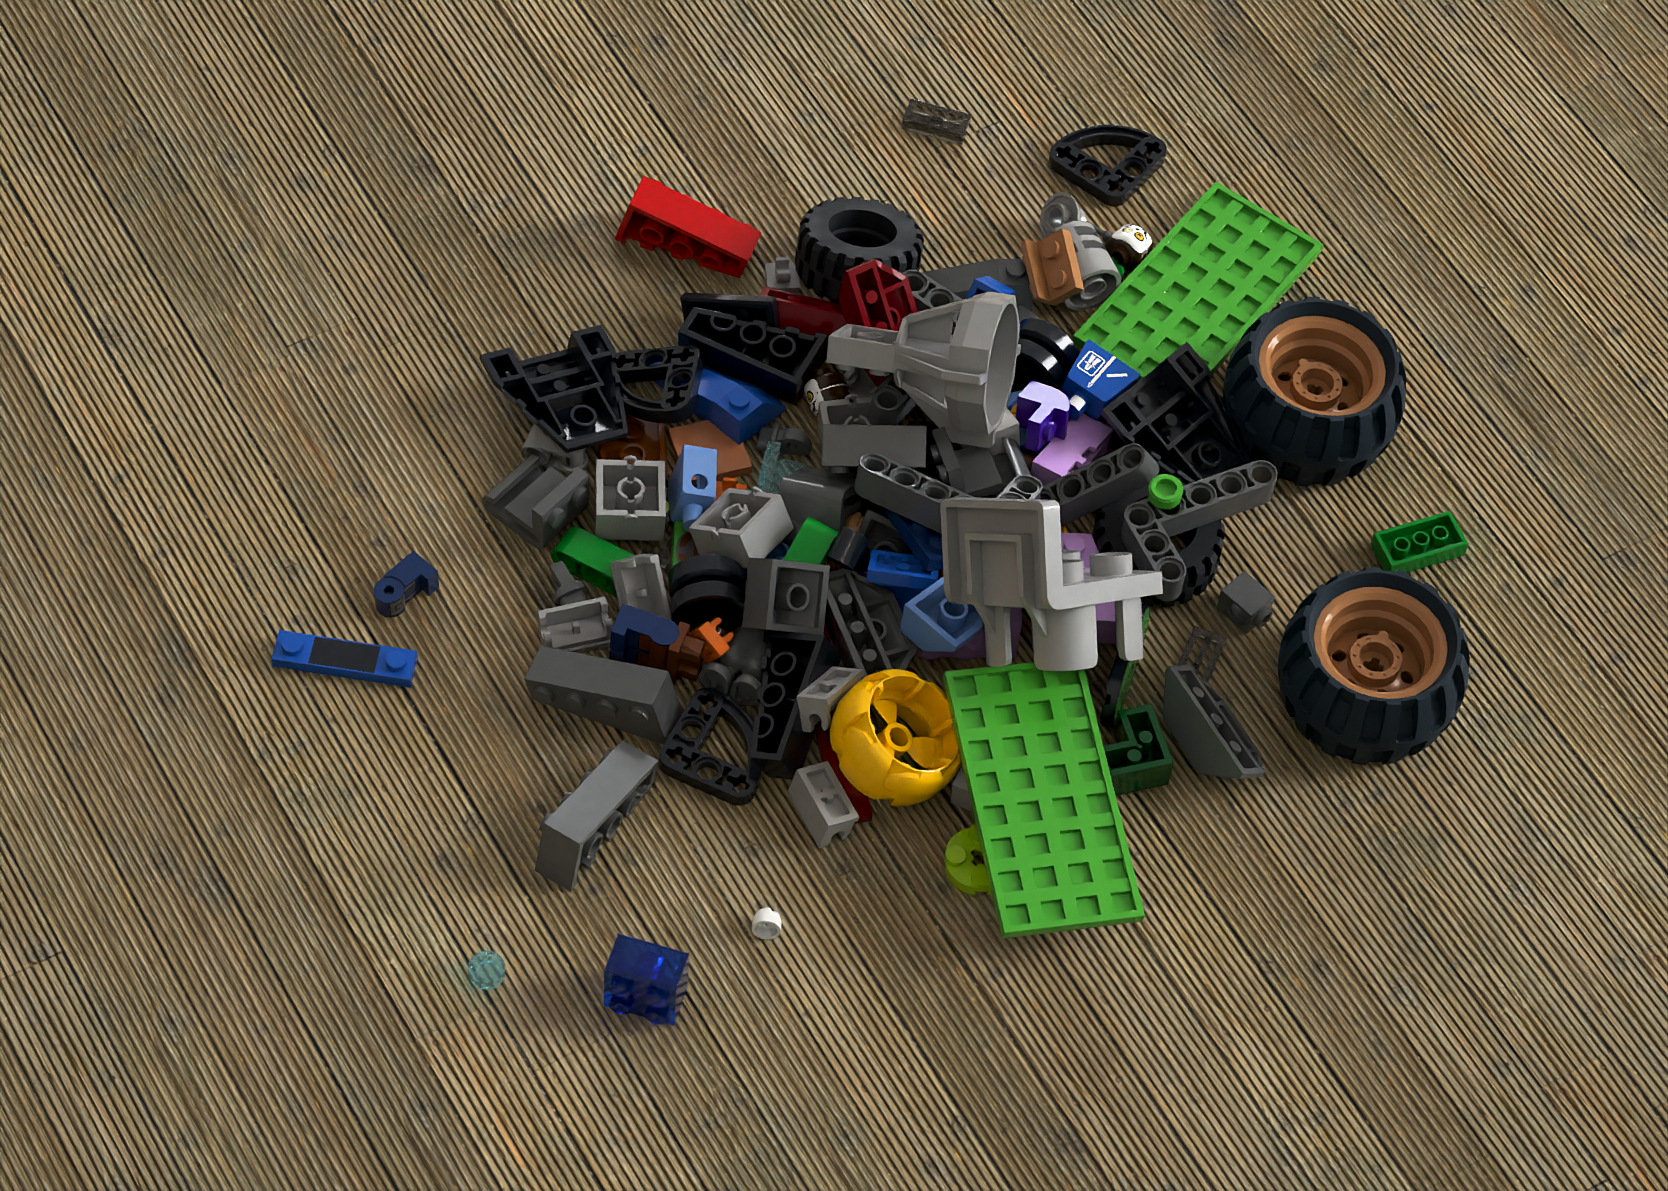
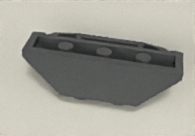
M842 568L829 572L825 621L835 647L842 655L841 660L844 667L863 669L864 676L861 680L870 674L887 669L906 670L917 654L918 647L899 630L903 614L894 593L876 583L866 582L867 578L859 575L856 570L851 571Z
M1192 665L1169 666L1165 670L1163 721L1170 729L1172 738L1180 744L1188 756L1191 766L1199 774L1237 779L1262 777L1265 774V769L1263 768L1261 753L1224 699L1208 682L1198 677V671Z

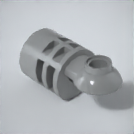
M1064 192L1053 194L1042 208L1040 229L1044 238L1060 229L1071 232L1084 287L1083 291L1065 300L1064 303L1074 311H1083L1097 307L1104 303L1119 287L1122 279L1094 226L1086 222L1085 212L1079 208L1076 200Z

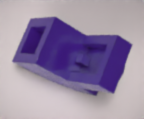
M1031 381L1018 395L1016 419L1019 422V426L1027 428L1026 449L1038 452L1053 437L1063 440L1066 438L1070 401L1062 391L1036 381Z

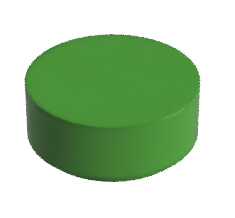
M1157 475L1149 483L1148 499L1157 508L1172 509L1181 502L1183 485L1178 478L1172 475Z

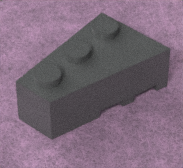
M823 424L822 466L830 467V473L850 474V467H858L861 456L868 453H876L919 472V469H927L928 428L927 426Z

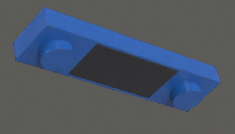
M279 630L271 660L272 667L411 688L418 654L415 650Z

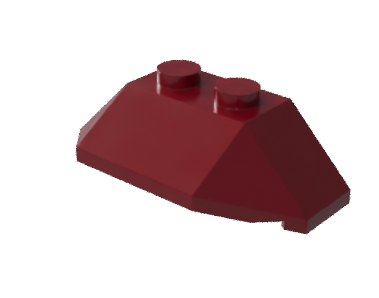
M871 259L844 272L839 302L846 324L899 331L902 319L910 313L918 312L908 277L882 262ZM863 368L877 387L888 377L872 375L869 373L870 369Z
M766 286L759 295L776 296L780 329H786V326L798 328L800 333L815 336L816 332L827 334L829 339V335L846 325L840 303L837 304Z

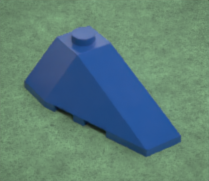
M655 362L648 367L657 366L662 362ZM703 366L694 413L703 420H709L738 445L742 442L745 443L758 433L761 427L767 426L786 411V406L764 389ZM665 380L654 381L660 387L664 388ZM689 381L680 382V383L676 384L675 386L685 385V384H687Z

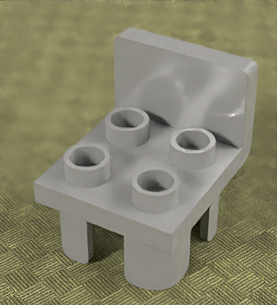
M958 497L941 501L940 513L945 596L952 604L974 605L985 626L987 666L1004 667L1011 664L1010 607L1025 608L1031 618L1032 648L1034 651V663L1037 669L1045 671H1070L1095 667L1098 662L1095 604L1115 601L1116 645L1120 659L1134 661L1144 658L1141 597L1163 594L1162 571L1133 570L1132 553L1129 552L1089 555L1090 568H1083V560L1080 558L1079 550H1062L1060 506L1056 500Z

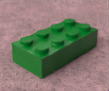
M1447 511L1375 532L1370 545L1384 571L1396 572L1400 570L1407 573L1464 556L1468 542L1451 511Z

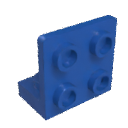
M872 549L866 582L876 583L893 592L903 614L904 606L907 602L938 581L939 570L925 571L915 555Z

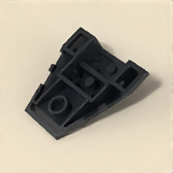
M602 325L571 332L568 346L565 350L518 361L511 347L480 355L479 359L493 385L566 453L628 436L624 402L621 399L619 388L621 383L620 376L617 374L616 351Z
M1188 342L1183 344L1155 369L1100 412L1121 439L1128 444L1136 443L1141 445L1162 468L1175 477L1181 478V481L1186 485L1189 482L1193 483L1252 462L1236 425H1231L1223 409L1226 406L1223 397H1218L1210 381L1213 376L1209 367Z

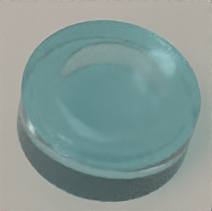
M481 951L475 954L468 964V976L471 983L480 989H493L499 986L505 977V963L502 957L493 951Z

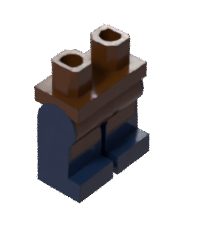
M622 604L611 629L609 659L668 671L673 685H676L679 676L696 682L703 666L704 659L701 657L705 648V640L689 635L690 624L680 621L677 626L675 622L667 618Z

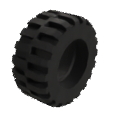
M839 197L831 202L825 200L818 206L812 207L800 222L794 263L796 266L795 270L808 289H813L814 293L821 298L825 296L830 299V302L839 304L844 272L871 259H876L901 274L907 270L919 271L924 242L923 234L914 219L910 218L909 214L903 210L898 211L895 206L889 203L885 205L879 203V200L871 198L870 200H863L861 197H852L851 199Z
M1149 484L1097 510L1092 537L1099 553L1128 552L1120 536L1124 511L1130 504L1148 498ZM1222 519L1176 535L1186 546L1185 549L1178 552L1186 566V575L1180 596L1173 601H1163L1154 595L1141 597V602L1150 605V607H1153L1154 604L1170 607L1174 606L1175 601H1179L1180 604L1192 600L1193 594L1197 596L1206 590L1207 584L1211 583L1216 575L1224 545L1225 526L1221 522ZM1132 559L1133 570H1139Z

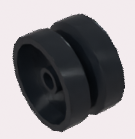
M1035 318L1023 319L1020 322L1018 340L1021 350L1016 358L1015 376L1011 392L1023 390L1031 381L1060 390L1079 355L1075 344L1061 329L1045 320Z
M708 554L686 558L673 566L668 575L669 596L671 597V621L675 622L677 626L680 621L690 624L689 633L701 624L719 617L722 621L717 626L728 633L742 625L745 580L744 570L739 562L727 556Z

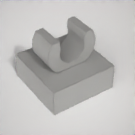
M776 257L775 263H765L766 287L800 294V280L795 270V262H789V257Z

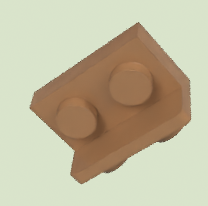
M1060 229L1039 242L1025 239L1020 243L1023 263L1026 266L1030 282L1029 289L1035 301L1056 306L1084 290L1069 230Z

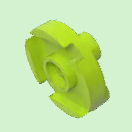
M974 823L970 828L957 832L949 840L944 858L945 872L949 881L962 892L975 895L976 892H987V895H990L991 889L985 865L982 863L977 866L973 864L974 856H983L976 823Z

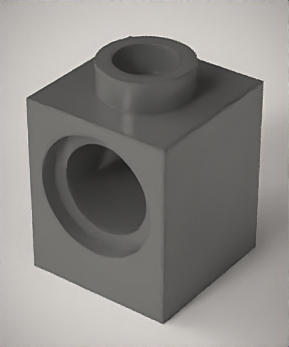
M1243 571L1221 589L1216 609L1245 634H1248L1256 626L1261 628L1270 620L1273 614L1271 608L1275 596L1246 571Z

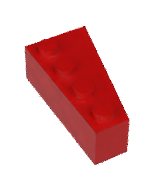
M643 175L614 239L621 242H626L627 238L641 242V248L653 251L654 247L671 251V257L682 261L694 258L698 260L699 265L740 278L762 232L752 228L747 223L739 222L717 209L710 208L686 194H681L664 186L661 182Z

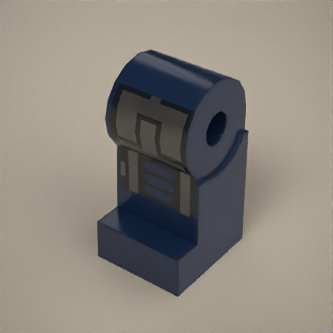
M412 551L375 584L376 610L382 616L389 618L402 614L406 603L422 590L430 596L439 588L438 571L416 552Z

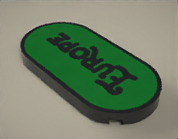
M1141 604L1144 644L1149 622L1150 605ZM1118 652L1107 683L1106 702L1102 706L1100 724L1113 729L1118 711L1123 710L1139 661L1120 659Z

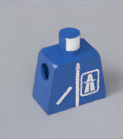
M1088 339L1069 371L1061 390L1070 401L1069 417L1078 419L1083 413H1086L1095 420L1102 419L1103 416L1100 412L1121 394L1134 386L1141 374Z

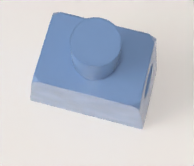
M684 444L668 482L670 520L673 522H683V528L690 532L689 527L715 501L717 476L716 449ZM694 476H696V485H692L691 482Z

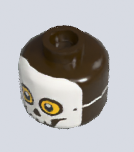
M1126 224L1108 238L1105 248L1110 257L1116 259L1117 264L1124 268V272H1131L1153 250L1151 237L1142 227L1135 224Z
M829 368L813 372L810 375L811 380L804 386V393L808 404L815 416H818L820 401L841 400L851 394L844 375L840 372H830Z

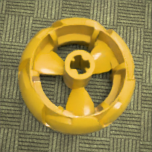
M887 669L866 676L840 699L833 713L830 724V742L833 751L837 753L840 762L839 768L846 779L858 791L872 799L888 800L890 806L897 807L922 803L935 796L950 783L962 764L946 693L933 682L920 679L913 672L903 669ZM870 706H874L888 724L877 735L870 719ZM897 715L912 728L917 737H912L907 727L896 722ZM907 752L925 770L912 768L909 764L900 762L897 759Z

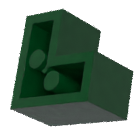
M1152 704L1119 710L1113 731L1117 743L1103 746L1115 795L1168 785L1173 760Z

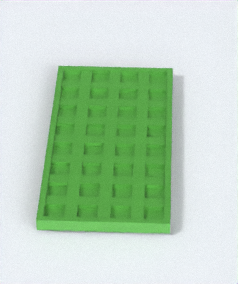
M1215 182L1073 335L1072 342L1075 346L1082 349L1087 340H1091L1140 373L1138 382L1173 352L1188 342L1209 367L1213 375L1232 354L1246 330L1261 315L1269 312L1321 254L1324 244L1220 183Z
M1034 662L1010 664L1004 667L991 666L945 671L942 677L1001 938L1142 922L1145 913L1085 669L1045 671L1037 669Z

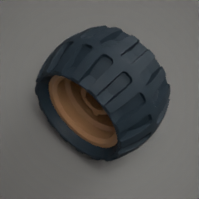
M1306 297L1304 300L1296 302L1289 300L1277 305L1269 313L1266 312L1261 315L1246 330L1232 352L1224 377L1223 399L1226 404L1224 409L1230 424L1236 425L1252 462L1264 460L1272 463L1278 472L1277 480L1282 478L1295 482L1294 485L1306 487L1310 484L1329 486L1341 482L1345 477L1349 476L1352 478L1361 473L1388 447L1398 430L1405 408L1406 373L1400 351L1397 352L1393 336L1387 329H1383L1370 313L1365 310L1361 312L1349 306L1348 302L1338 299L1330 301L1321 300L1320 297Z
M1365 567L1361 571L1354 573L1346 571L1332 577L1326 584H1322L1313 590L1298 606L1295 614L1287 624L1278 655V678L1280 681L1281 697L1287 713L1290 717L1295 718V724L1300 733L1308 741L1311 739L1318 744L1324 753L1334 758L1337 755L1352 760L1351 763L1366 765L1368 762H1382L1383 765L1394 763L1403 759L1407 754H1410V756L1415 755L1432 744L1456 716L1468 685L1469 647L1463 628H1461L1456 611L1450 602L1445 603L1439 596L1438 590L1429 583L1423 584L1411 578L1409 573L1400 570L1391 572L1380 570L1379 567Z

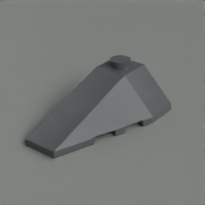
M998 258L923 272L963 300H965L975 278L989 276L1016 291L1017 306L1020 304L1032 312L1030 282L1023 259Z

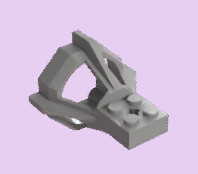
M985 292L974 295L969 299L910 313L902 319L899 331L847 323L829 335L826 363L837 364L836 368L844 371H855L857 367L870 369L869 373L876 376H889L890 373H893L895 385L904 389L939 428L945 427L952 443L991 448L995 442L996 428L1002 423L1014 381L1016 358L1021 350V345L1018 344L1020 323L1016 297L1009 294ZM960 310L956 327L952 335L954 311Z

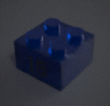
M618 933L604 970V1006L619 1014L631 1013L645 1017L646 1020L654 1024L661 1025L666 1023L674 1026L688 988L689 953Z

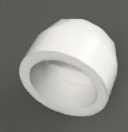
M768 907L758 910L752 921L753 934L761 939H774L778 937L781 933L782 924L780 914Z

